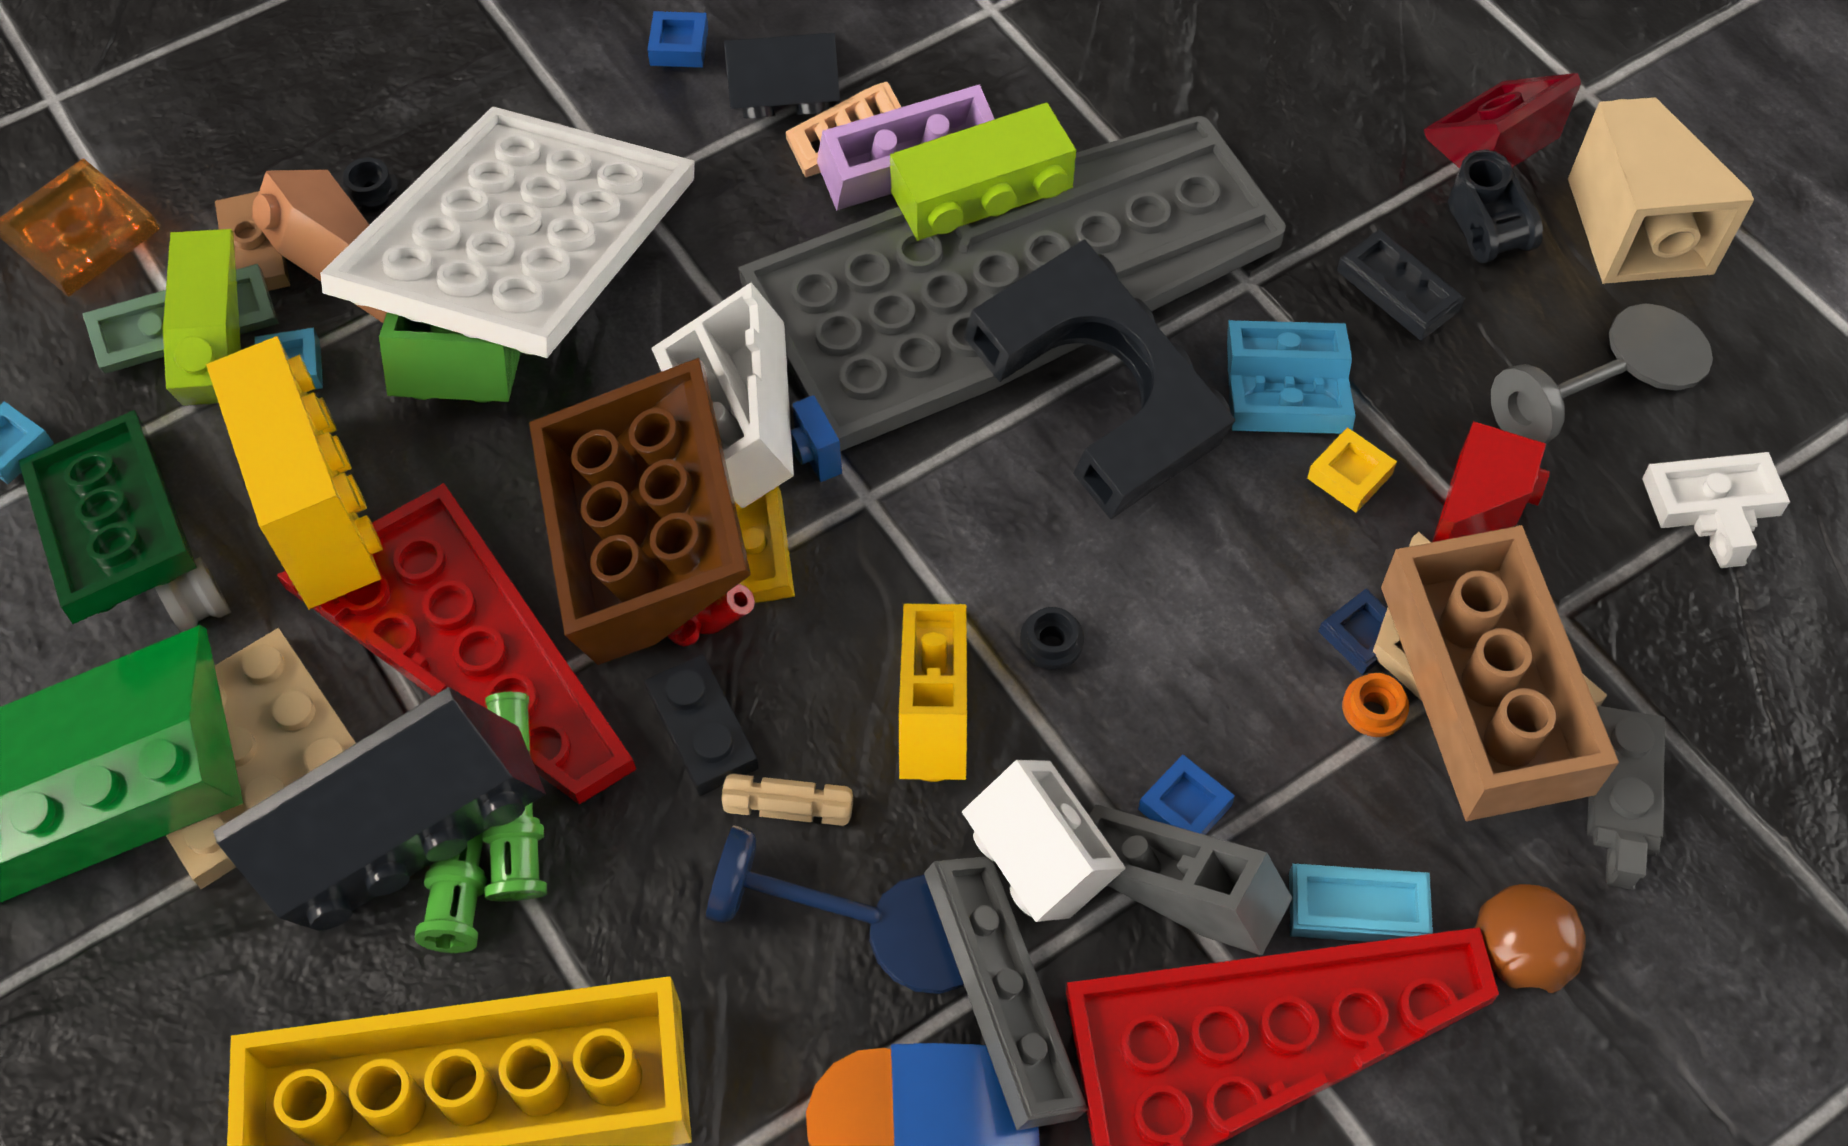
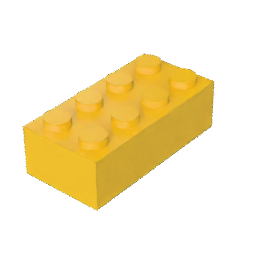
M275 336L206 364L259 527L307 608L312 609L382 579L372 555L383 550L381 542L368 515L358 518L357 513L367 509L366 503L352 474L348 476L345 474L352 467L338 436L332 437L330 434L337 431V428L322 397L318 399L314 392L311 394L307 393L316 388L301 355L289 358L278 336Z

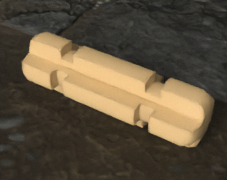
M740 774L728 775L723 785V809L731 814L750 815L752 810H759V817L812 822L815 816L822 817L821 824L839 826L848 824L852 814L853 794L852 789L847 786L825 784L824 790L816 789V783L767 777H763L761 783L753 782L754 776Z

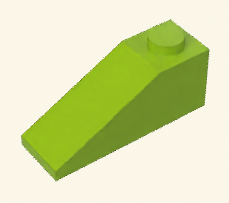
M232 229L170 232L163 319L166 389L183 406L218 403L206 364L241 350L234 232Z

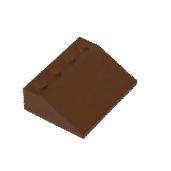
M700 358L693 359L529 422L564 634L597 665L657 644L751 575L704 364Z

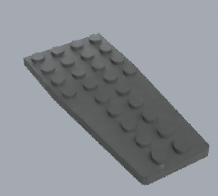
M1196 116L1077 152L1072 189L1063 191L1052 198H1042L1010 209L1005 214L999 216H989L960 226L952 232L937 234L917 241L900 208L895 207L742 265L738 269L740 282L743 287L752 282L783 320L787 367L803 397L807 398L815 395L840 440V451L996 389L1085 345L1074 343L1053 348L999 382L964 339L972 309L1085 239L1097 254H1102L1108 258L1116 270L1119 281L1134 298L1142 300L1153 311L1277 250L1282 245L1286 225L1212 123L1205 117Z

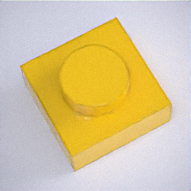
M1347 427L1310 466L1307 479L1357 513L1392 476L1397 461Z

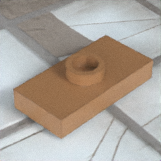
M259 191L215 201L219 229H232L234 232L236 269L258 264L263 272L268 291L291 286L286 258L276 251L252 218L253 201L259 195Z

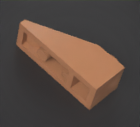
M328 170L266 171L259 195L255 197L252 206V218L276 251L319 281H321L320 273L369 226V223ZM357 305L384 323L386 311Z

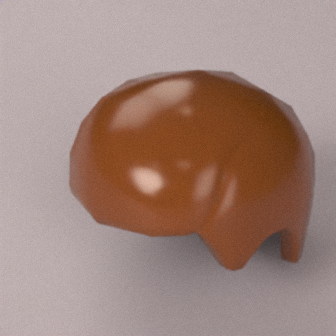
M1512 885L1500 891L1481 906L1475 928L1480 927L1492 971L1509 987L1513 989L1523 987L1541 988L1548 993H1554L1561 990L1580 972L1586 944L1585 931L1575 907L1555 891L1539 885Z

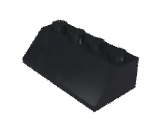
M447 687L217 828L213 833L220 848L278 918L322 931L342 925L351 918L353 910L376 896L388 895L400 890L409 882L411 875L434 861H443L458 855L466 848L469 840L487 829L505 825L516 820L524 813L527 805L546 793L519 727L452 688Z

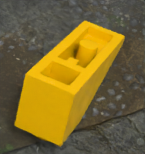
M904 604L899 697V779H921L928 782L966 780V604Z

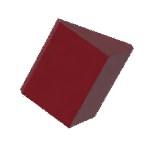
M1578 73L1502 81L1423 129L1425 136L1431 144L1459 169L1464 158L1476 150L1495 151L1504 156L1511 164V167H1514L1560 138L1579 91L1581 80Z

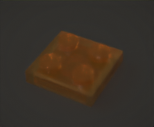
M84 158L0 217V238L68 297L160 230L151 213Z

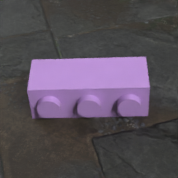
M980 84L823 130L817 164L836 211L892 194L890 177L891 153L994 120Z

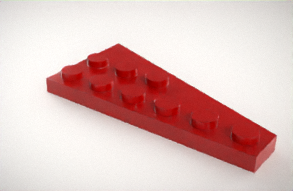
M444 483L372 522L383 548L382 551L372 554L382 579L312 608L432 697L450 687L487 708L485 698L489 695L501 692H521L529 696L530 756L537 774L579 805L636 770L633 758ZM283 571L277 574L282 586L303 601L287 572Z
M1480 927L1067 982L1066 995L1084 1098L1088 1108L1087 1115L1093 1146H1216L1492 1004L1499 995Z

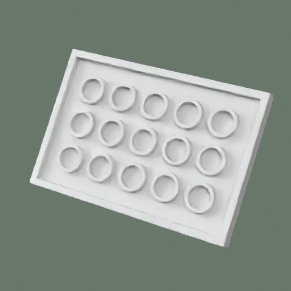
M492 106L320 273L322 291L324 294L351 301L356 305L369 306L406 317L415 322H424L455 331L470 338H479L514 348L525 354H534L548 358L693 182L695 161Z

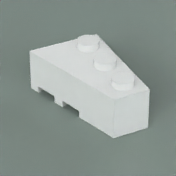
M751 282L651 348L661 371L696 358H700L703 362L734 501L742 509L794 476L784 322Z

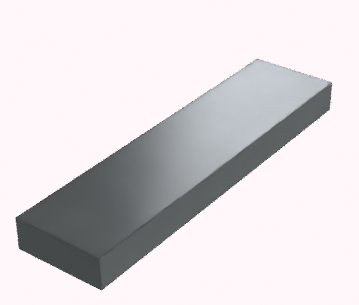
M987 856L934 861L924 872L1016 1130L1077 1120L1088 1108L994 862Z

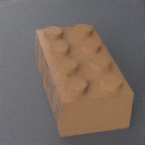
M1523 526L1396 549L1381 589L1465 821L1596 795L1619 761Z

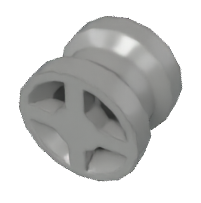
M201 557L194 559L197 566L196 569L179 576L168 584L155 587L163 605L180 633L196 627L198 621L208 616L221 618L231 613L220 588Z

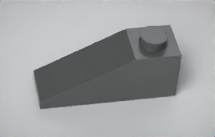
M1095 805L1089 816L1126 867L1107 886L1205 938L1263 955L1293 899L1267 852L1101 805Z

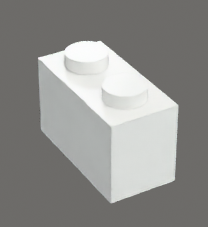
M1016 760L962 811L975 831L973 837L976 845L985 856L996 862L1011 884L1010 893L1013 900L1023 912L1033 917L1035 922L1071 918L1126 869L1051 761Z

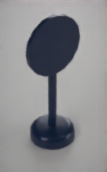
M735 825L732 826L715 874L707 905L706 919L720 923L729 922L735 917L739 909L745 888L870 923L869 941L877 963L893 981L915 992L941 994L964 986L925 875L899 881L881 896L877 906L874 907L751 872L756 850V837L748 829Z

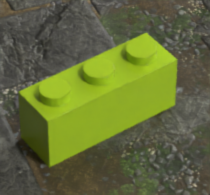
M1046 102L891 153V193L914 236L919 241L937 234L952 232L960 226L989 216L1005 214L1010 209L1042 198H1052L1063 191L1072 189L1076 149L1051 107Z

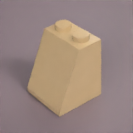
M1656 97L1599 102L1568 177L1602 284L1714 275L1754 201L1751 191Z

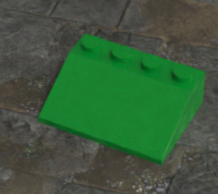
M198 625L0 707V903L244 804L206 628Z

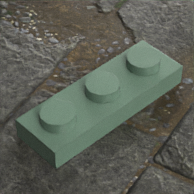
M254 264L236 269L240 335L279 324L263 272L259 265ZM166 290L82 313L98 366L105 374L164 357L163 319Z

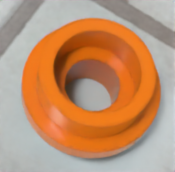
M1371 673L1355 679L1348 686L1343 697L1342 709L1348 723L1358 732L1371 737H1386L1397 732L1405 723L1409 713V700L1402 685L1396 679L1382 673ZM1367 702L1378 703L1383 707L1385 714L1373 713L1364 704Z

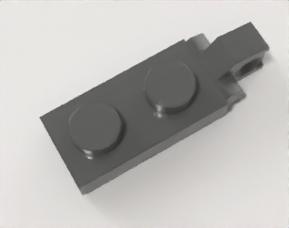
M1598 706L1597 710L1619 763L1597 794L1588 797L1587 835L1593 836L1594 846L1607 848L1606 885L1634 890L1638 880L1646 876L1647 855L1656 856L1659 853L1660 842L1663 838L1665 717Z

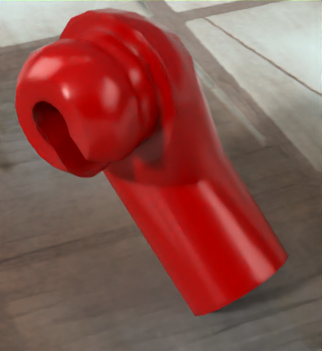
M738 584L669 634L668 638L678 645L689 646L697 642L700 634H713L724 629L752 611L755 604L752 592L746 586Z

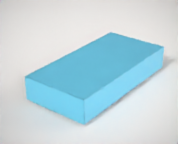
M1292 864L1289 871V893L1293 898L1290 903L1291 937L1373 942L1433 934L1430 873Z

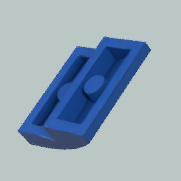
M946 1043L891 1044L894 1146H1040L1038 1127L1016 1130L986 1045Z

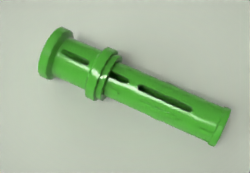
M501 692L487 696L485 701L490 711L519 727L530 754L529 696L521 692ZM533 802L525 807L524 813L516 820L505 825L491 827L482 832L483 842L490 844L491 884L484 887L486 900L501 902L521 901L547 895V884L540 880L538 856V841L544 838V826L540 824L539 818L533 817Z
M482 833L469 840L466 848L461 853L447 860L433 863L430 869L426 871L424 886L429 890L425 920L416 926L414 936L415 941L420 946L445 953H464L472 951L477 947L478 932L473 928L477 898L484 894V887L487 885V878L484 876L485 872L479 867L483 845Z

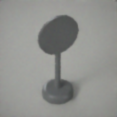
M1647 303L1629 306L1615 317L1609 331L1611 350L1616 356V360L1556 385L1552 377L1538 367L1529 364L1509 367L1494 379L1491 388L1492 410L1502 430L1547 444L1560 433L1565 420L1563 398L1625 371H1629L1637 379L1656 388L1675 391L1692 388L1702 381L1710 371L1713 362L1710 343L1701 329L1681 313L1665 306Z

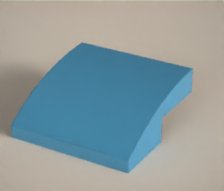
M1229 320L1227 329L1230 414L1235 418L1232 431L1341 434L1347 427L1353 431L1356 415L1349 382L1352 355L1345 323Z

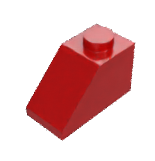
M1473 421L1460 452L1432 542L1495 531L1517 525L1526 504L1538 506L1544 493L1550 471L1539 467L1546 443Z

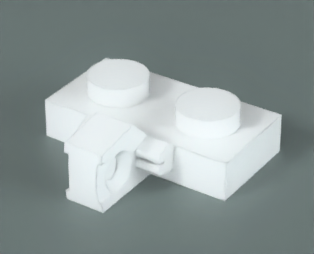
M1769 452L1649 464L1642 478L1660 527L1670 528L1694 525V530L1699 537L1710 536V548L1720 568L1745 566L1751 551L1757 547L1752 533L1755 527H1757L1756 518L1782 516L1790 502Z

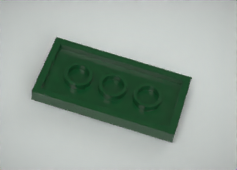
M135 410L18 460L60 607L72 624L95 614L107 612L121 602L156 586L168 584L179 576L197 568L148 433Z

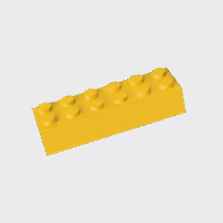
M671 976L231 1036L227 1146H671L692 1143L681 1003Z

